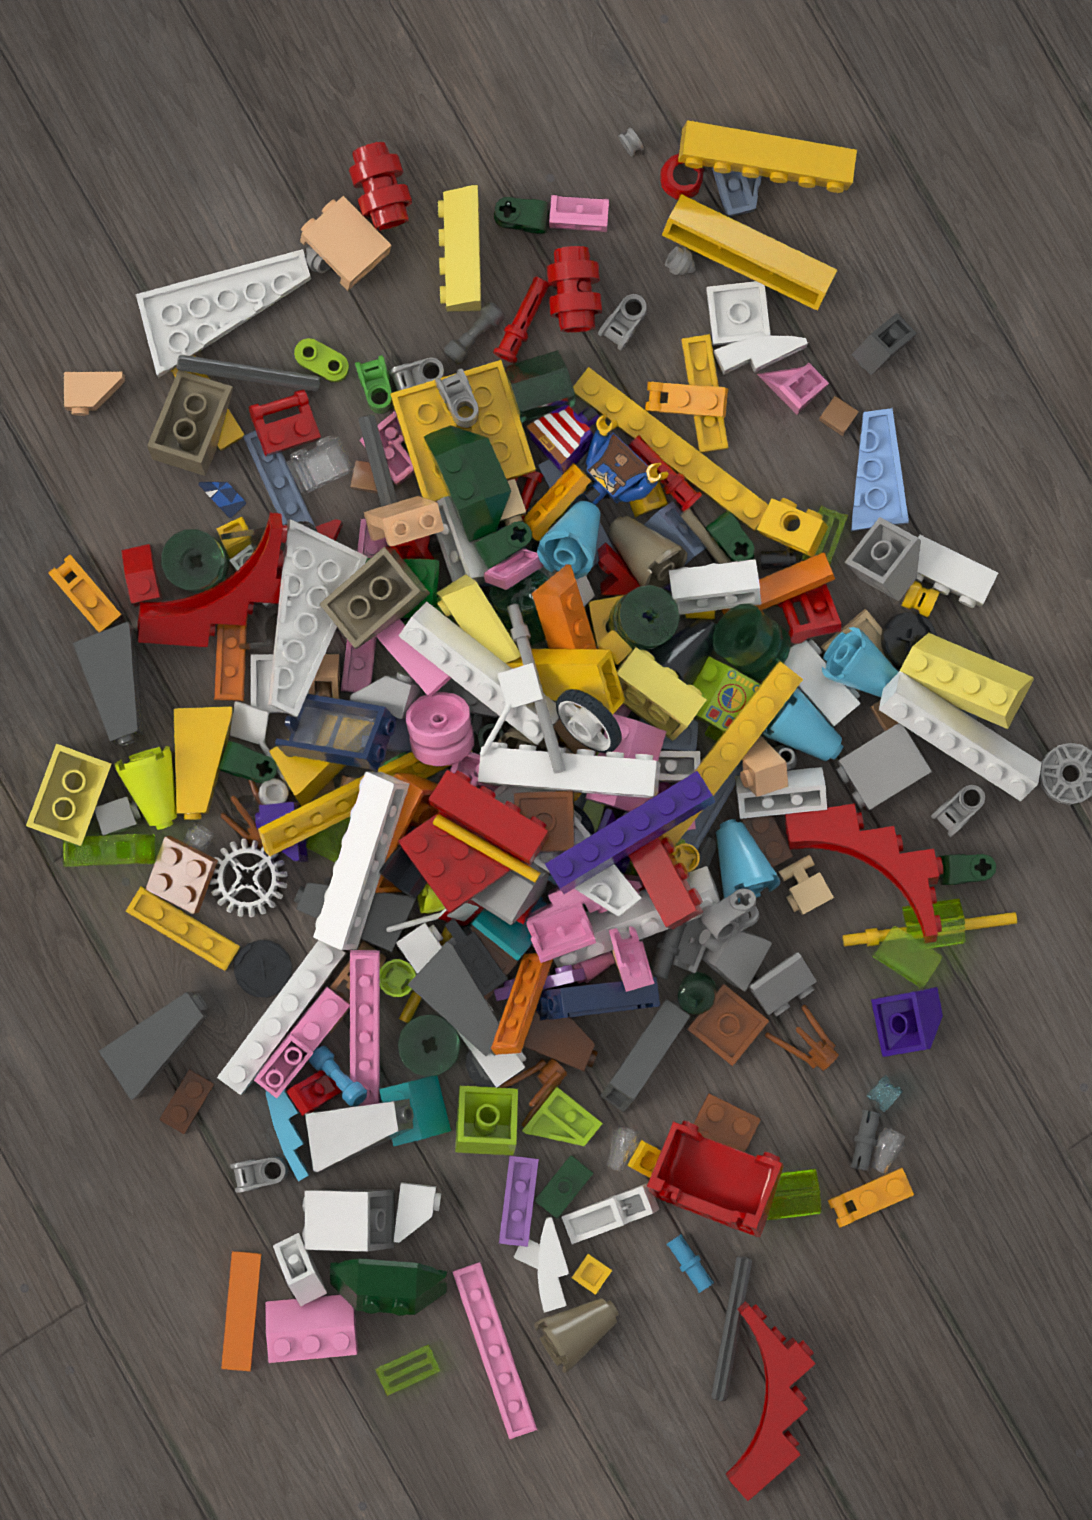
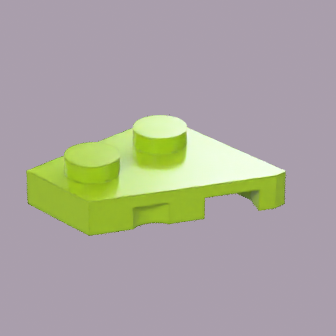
M556 1087L522 1131L529 1135L585 1146L603 1123L560 1088Z

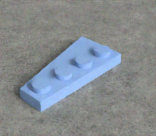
M892 408L863 412L851 531L871 529L879 517L894 525L909 523Z

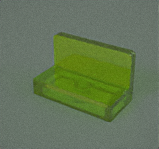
M960 898L938 901L937 904H932L934 915H940L942 932H938L937 941L932 943L924 942L921 927L911 906L902 907L909 951L958 945L966 942L965 918Z
M897 926L891 928L882 944L878 946L872 955L873 958L920 988L926 985L942 960L940 954Z
M816 1169L782 1173L767 1220L820 1214L821 1198Z

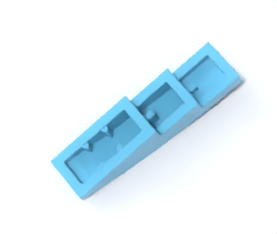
M286 1088L278 1098H275L266 1091L274 1129L283 1153L299 1182L310 1175L295 1150L305 1144L290 1119L298 1114L299 1110L286 1092Z

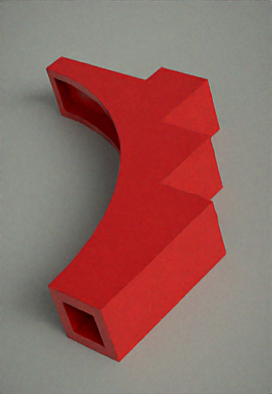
M269 513L265 532L256 550L244 565L225 581L202 593L183 599L165 602H140L137 623L138 643L208 647L209 636H214L215 624L246 626L247 615H252L254 602L279 604L284 550H280L281 543H286L287 525H282L281 513Z
M855 804L829 807L827 810L785 814V826L790 850L808 848L835 851L854 857L875 868L900 890L910 904L921 927L924 942L932 943L937 941L938 932H942L940 915H934L932 905L937 904L934 886L929 887V885L938 884L939 875L943 874L941 857L935 856L934 849L899 854V852H903V842L901 834L896 835L895 827L859 831L864 829L863 817L861 812L856 813Z
M745 1301L737 1310L747 1321L760 1348L765 1372V1398L760 1422L754 1437L743 1455L726 1473V1476L742 1496L749 1501L801 1455L796 1448L800 1443L789 1431L785 1433L783 1431L808 1410L803 1403L807 1398L796 1385L793 1388H790V1386L816 1363L811 1358L814 1352L804 1340L798 1343L792 1337L783 1344L786 1338L776 1326L770 1329L763 1320L767 1316L756 1304L751 1307Z

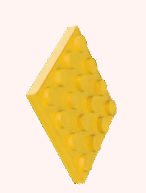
M502 360L464 371L478 404L479 411L477 422L468 428L460 427L454 422L447 405L438 391L435 380L390 393L423 498L437 502L441 498L449 496L423 436L449 425L488 437L507 480L536 471ZM449 375V376H446V377H443V378H440V379L443 380V379H445V378H447V377H450V376H452V375ZM463 406L457 411L458 415L463 418L470 417L474 412L469 406Z

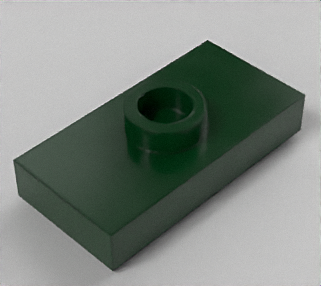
M570 1155L534 1201L558 1219L594 1173Z

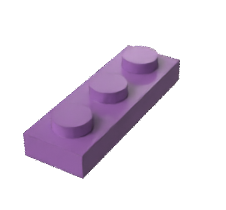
M572 964L555 968L556 974L547 976L543 990L585 980L584 969L573 970ZM515 979L503 982V988L494 990L496 1001L509 998Z
M512 1155L509 1157L499 1238L500 1244L528 1247L539 1159Z

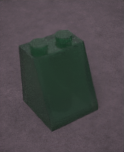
M558 350L504 367L521 422L549 414L563 405L575 406L576 395L568 369Z

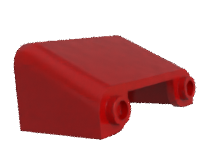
M673 1121L647 1184L651 1194L661 1201L760 1238L784 1167L783 1163L779 1162L781 1158L768 1152H764L763 1156L757 1155L755 1157L703 1137L698 1132L699 1127L687 1121H682V1124Z

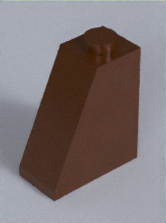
M535 1010L523 1046L582 1071L585 1070L586 1066L592 1068L598 1051L593 1050L595 1043L570 1017L540 1021V1015Z

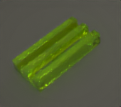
M821 505L818 513L822 516L824 514L829 516L827 521L828 529L815 556L823 552L834 519L840 520L827 554L828 562L831 564L848 515L838 513L833 509H827ZM803 554L801 561H804L811 557H808V555Z
M429 1344L375 1368L387 1396L441 1371ZM426 1352L427 1358L387 1377L385 1376L384 1371ZM431 1363L433 1368L390 1387L389 1382Z

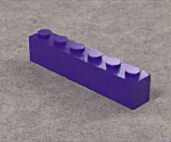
M696 771L545 863L559 889L563 894H566L716 801L699 772Z

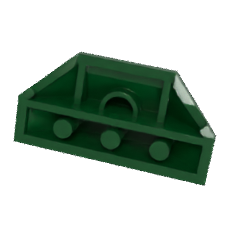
M451 425L423 436L469 543L497 531L511 494V488L489 438Z
M352 1259L341 1263H330V1284L356 1311H364L370 1314L377 1312L393 1313L398 1316L416 1315L447 1292L448 1271L436 1270L433 1267L420 1263L372 1259Z

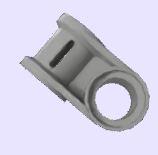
M637 294L627 295L604 322L598 335L601 337L603 335L618 345L617 349L622 351L646 316L647 305L645 300ZM630 302H637L642 306V310L638 315L631 316L626 312L625 308Z
M432 357L399 365L388 370L389 376L393 377L397 391L446 377V371L442 363ZM433 365L437 366L440 370L439 375L434 379H427L424 376L426 368ZM402 376H404V378H405V381H406V384H407L406 387H405V385H404Z
M458 369L456 374L443 380L440 378L436 379L435 383L438 391L447 405L454 422L463 428L473 426L479 416L478 404L463 369ZM463 406H469L474 412L470 417L463 418L458 415L457 411Z
M965 786L951 799L949 798L931 817L933 819L937 818L948 830L947 835L952 837L983 806L985 793L979 786ZM974 790L978 793L979 802L977 805L971 807L965 804L963 796L966 791ZM945 812L954 820L955 823H953V822L945 815Z
M749 889L736 890L720 902L709 906L703 912L701 921L719 942L729 941L736 934L758 921L759 911L755 906L756 896Z
M278 1156L230 1164V1168L234 1169L237 1183L235 1193L276 1184L283 1181L289 1172L287 1162ZM270 1162L280 1165L281 1174L278 1178H272L268 1175L267 1166Z

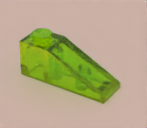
M155 835L85 836L81 846L63 840V867L155 864Z

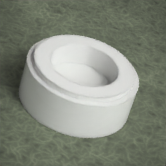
M272 778L261 785L258 793L259 800L263 805L285 803L288 798V788L283 781Z

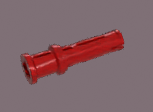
M538 277L533 278L512 324L505 326L503 330L505 335L499 347L493 350V354L497 357L516 364L518 360L516 356L523 342L528 340L529 334L527 330L550 287L547 281Z
M640 435L628 445L648 466L661 463L657 468V473L659 475L667 471L668 477L659 481L665 486L663 488L664 492L667 495L671 494L682 506L681 510L683 512L703 495L700 491L696 492L685 481L683 474H677Z

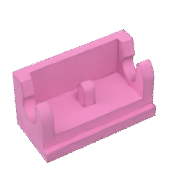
M551 195L549 228L607 232L609 199Z
M582 902L526 922L532 936V944L541 963L596 943L592 924Z
M632 926L629 927L631 936L628 939H622L617 928L609 930L626 992L654 984L643 941H639L637 931Z

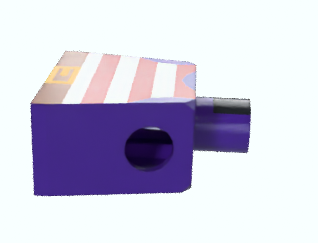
M563 405L529 424L527 430L532 442L563 475L573 463L576 465L589 451V446L593 439V432L590 427L597 422L599 415L591 406H588L577 415L569 405Z

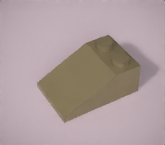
M178 370L147 445L151 458L206 476L217 449L233 387Z
M383 547L320 603V606L352 646L358 649L409 613L430 592L395 549Z

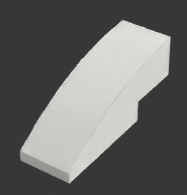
M794 336L755 337L714 350L713 355L723 375L750 363L754 373L805 349L808 342L806 338Z
M648 1183L562 1216L561 1218L571 1243L574 1244L660 1210L655 1197L647 1188Z
M552 1216L547 1217L545 1220L538 1252V1284L544 1313L567 1306L558 1277L568 1275L569 1270Z

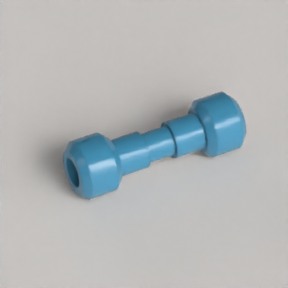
M327 1046L317 1047L309 1058L311 1065L317 1071L323 1070L328 1077L336 1082V1085L343 1092L342 1098L349 1106L360 1105L367 1097L365 1087L360 1082H353L340 1070V1067L334 1061V1054Z

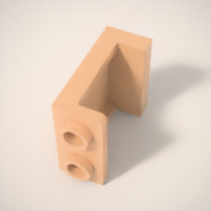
M342 196L337 202L334 199L331 200L322 209L323 214L317 220L311 218L301 228L300 242L303 245L308 243L341 277L340 284L349 291L390 253L391 244Z
M420 496L364 512L370 539L376 541L386 538L389 546L399 545L444 530L438 503Z

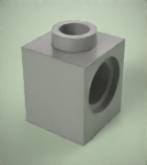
M124 797L95 808L103 836L107 837L139 826L137 819L141 818L140 810L135 801L131 802L129 797Z

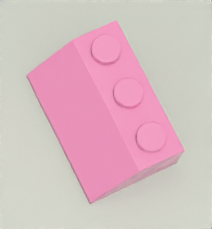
M613 714L620 727L622 740L619 746L612 752L624 753V758L635 759L636 754L653 755V760L658 761L667 731ZM605 731L604 737L608 739L607 733ZM599 752L598 756H606V753ZM591 793L586 795V800L627 812L634 810L647 800V798Z
M341 1294L321 1296L303 1306H300L297 1299L265 1302L269 1363L358 1354L355 1309Z

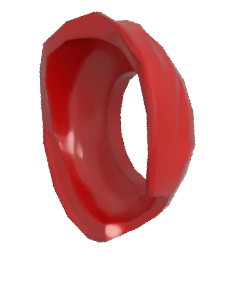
M678 153L671 156L664 163L660 175L661 186L669 196L676 200H679L681 194L692 198L699 193L704 169L703 166L698 169L693 168L698 173L697 181L694 185L684 186L678 184L674 180L673 170L677 165L685 164L678 162Z

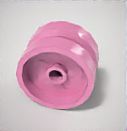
M436 692L431 697L428 695L419 697L408 708L406 724L410 735L411 751L416 759L428 765L445 766L459 762L470 754L474 746V732L471 724L470 709L463 698L454 693Z

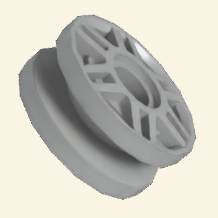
M1067 743L1058 745L1045 755L1041 764L1039 781L1041 788L1049 798L1057 803L1072 805L1081 803L1092 796V751L1081 744ZM1066 766H1072L1077 770L1078 776L1074 782H1068L1064 779L1062 773Z

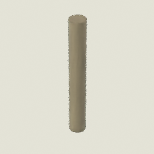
M689 508L686 509L680 516L719 564L731 563L730 558Z

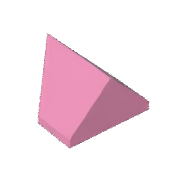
M810 363L804 367L757 374L796 415L829 384Z

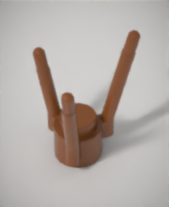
M248 780L259 807V805L263 804L259 800L258 787L255 782ZM232 796L231 801L250 826L247 829L249 834L225 813H221V818L244 839H247L250 847L253 840L258 842L257 849H261L263 844L255 821L238 799Z
M802 1005L801 1008L823 1041L819 1040L816 1043L800 1027L796 1028V1032L812 1047L808 1051L811 1057L771 1033L767 1032L765 1034L766 1038L804 1060L813 1069L818 1066L824 1071L839 1056L834 1050L836 1045L827 1037L806 1005Z
M553 1058L547 1063L541 1059L535 1066L499 1086V1088H507L537 1071L540 1072L537 1078L544 1086L530 1101L529 1105L533 1108L523 1120L522 1127L528 1124L555 1088L568 1075L564 1068Z

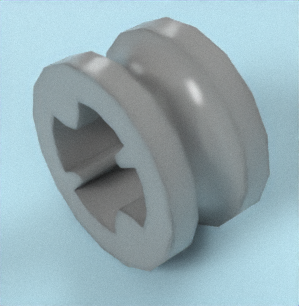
M628 128L625 135H618L621 144L631 157L635 156L636 150H644L642 142L632 128Z

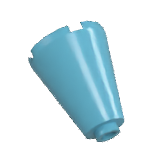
M588 501L575 503L541 538L537 554L540 562L550 572L553 573L554 570L559 571L568 564L572 567L575 579L586 576L593 567L601 516L599 509L593 503Z
M851 627L849 628L852 630L847 634L841 632L830 643L824 654L823 659L827 661L826 669L822 667L824 676L831 681L882 697L883 688L899 672L862 630Z
M796 688L762 733L769 739L823 761H827L830 758L834 760L843 749L841 744L842 737L798 688Z
M736 819L721 823L720 829L716 832L724 899L739 889H749L758 898L761 896L760 892L764 888L768 887L769 892L780 885L779 876L744 823L737 822Z

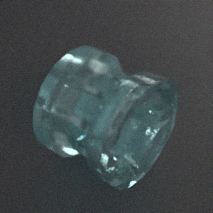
M884 1075L866 1097L879 1103V1108L885 1112L903 1090L900 1087H894L890 1083V1078Z

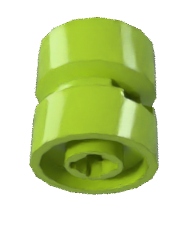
M393 959L388 961L380 969V988L392 997L409 995L413 989L408 984L417 973L412 965L404 960Z

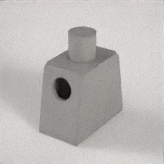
M708 928L703 930L699 937V943L706 947L702 960L724 980L743 991L747 990L772 944L770 941L744 930L726 942H719Z

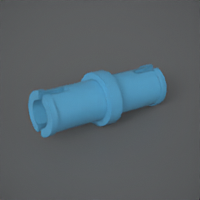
M682 1234L666 1244L681 1264L680 1270L687 1273L697 1288L698 1293L714 1283L699 1262L701 1260L700 1256H695Z

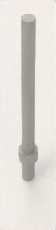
M513 604L507 607L513 627L511 629L512 638L518 644L523 665L534 663L543 696L542 700L536 701L534 704L554 773H561L565 771V766L528 640L531 637L528 626L524 625L519 605Z

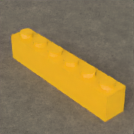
M687 120L682 128L678 162H683L690 168L698 169L706 166L714 168V171L718 173L735 171L741 172L742 176L747 178L764 176L770 177V180L776 183L793 181L798 182V185L801 187L814 188L815 186L827 187L826 190L830 192L841 193L844 190L847 191L853 183L857 150Z
M682 194L672 210L662 233V236L817 311L837 272V269Z

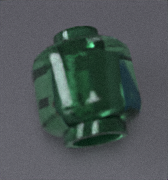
M696 972L688 974L680 982L677 995L679 1004L685 1011L697 1015L707 1012L714 1005L717 992L716 984L705 973Z

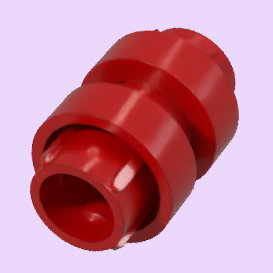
M385 142L367 144L354 150L352 155L355 165L349 168V173L354 188H363L365 193L358 198L362 216L372 218L376 230L391 229L406 223L409 219L406 208L412 204L408 185L398 184L396 179L403 174L399 155L389 154Z
M569 246L554 250L555 263L547 266L548 285L557 287L558 294L549 298L550 316L559 318L561 332L577 333L591 331L595 329V315L602 313L601 294L592 292V284L600 281L599 263L590 260L588 247Z

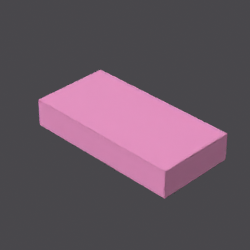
M523 548L486 571L484 579L486 583L507 590L544 565L540 562L536 552Z

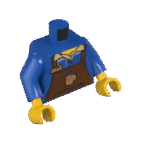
M605 414L597 419L596 426L598 429L590 443L586 459V472L594 483L583 494L594 505L606 494L616 503L621 501L627 503L643 499L653 490L659 480H664L668 477V472H662L658 475L657 468L661 463L648 466L614 432L610 435L609 432L618 426V421L614 420L610 423V426H607L605 419L608 414Z

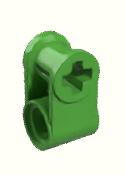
M383 355L378 356L377 360L366 363L355 362L360 383L364 388L370 409L378 414H385L393 407L390 396L392 391ZM382 392L388 395L387 401L384 404H375L372 401L373 396Z

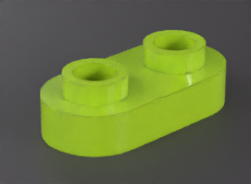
M311 338L303 339L296 345L294 355L298 364L303 368L334 383L344 380L348 375V361L339 352ZM312 348L314 355L309 358L303 355L304 350ZM331 362L339 363L340 366L337 371L329 369Z

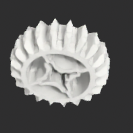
M242 839V848L238 849L235 842H231L230 846L233 852L229 853L225 848L220 850L225 856L224 860L214 857L218 860L217 864H220L219 870L215 868L213 874H218L217 879H211L210 885L218 884L219 888L211 893L213 896L222 893L223 897L219 899L218 904L222 906L227 901L230 902L227 907V912L232 913L237 906L239 907L237 912L239 917H243L245 908L248 909L250 917H255L254 908L258 907L259 912L264 915L266 914L265 903L271 908H275L276 904L271 898L273 896L278 899L283 898L281 893L276 892L277 887L287 888L286 883L279 882V877H287L288 873L286 871L278 872L277 869L285 865V862L280 860L275 863L273 859L279 853L269 856L264 851L263 846L261 850L257 849L258 842L255 840L252 842V847L248 848L247 839ZM244 854H255L263 859L252 867H245L237 860V857ZM230 864L237 874V879L232 887L227 890L225 872ZM269 866L272 873V882L268 892H266L259 879L262 872L265 871L264 869ZM238 867L243 871L247 870V873H250L251 870L255 872L252 878L258 890L255 886H250L249 883L246 886L241 885L244 877ZM245 889H251L260 899L254 902H240L233 897Z

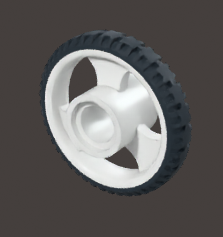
M576 689L566 690L558 697L556 711L559 719L576 740L589 749L601 753L612 752L619 746L622 740L620 727L612 713L599 700L588 693ZM602 728L605 729L608 739L601 733L600 730Z

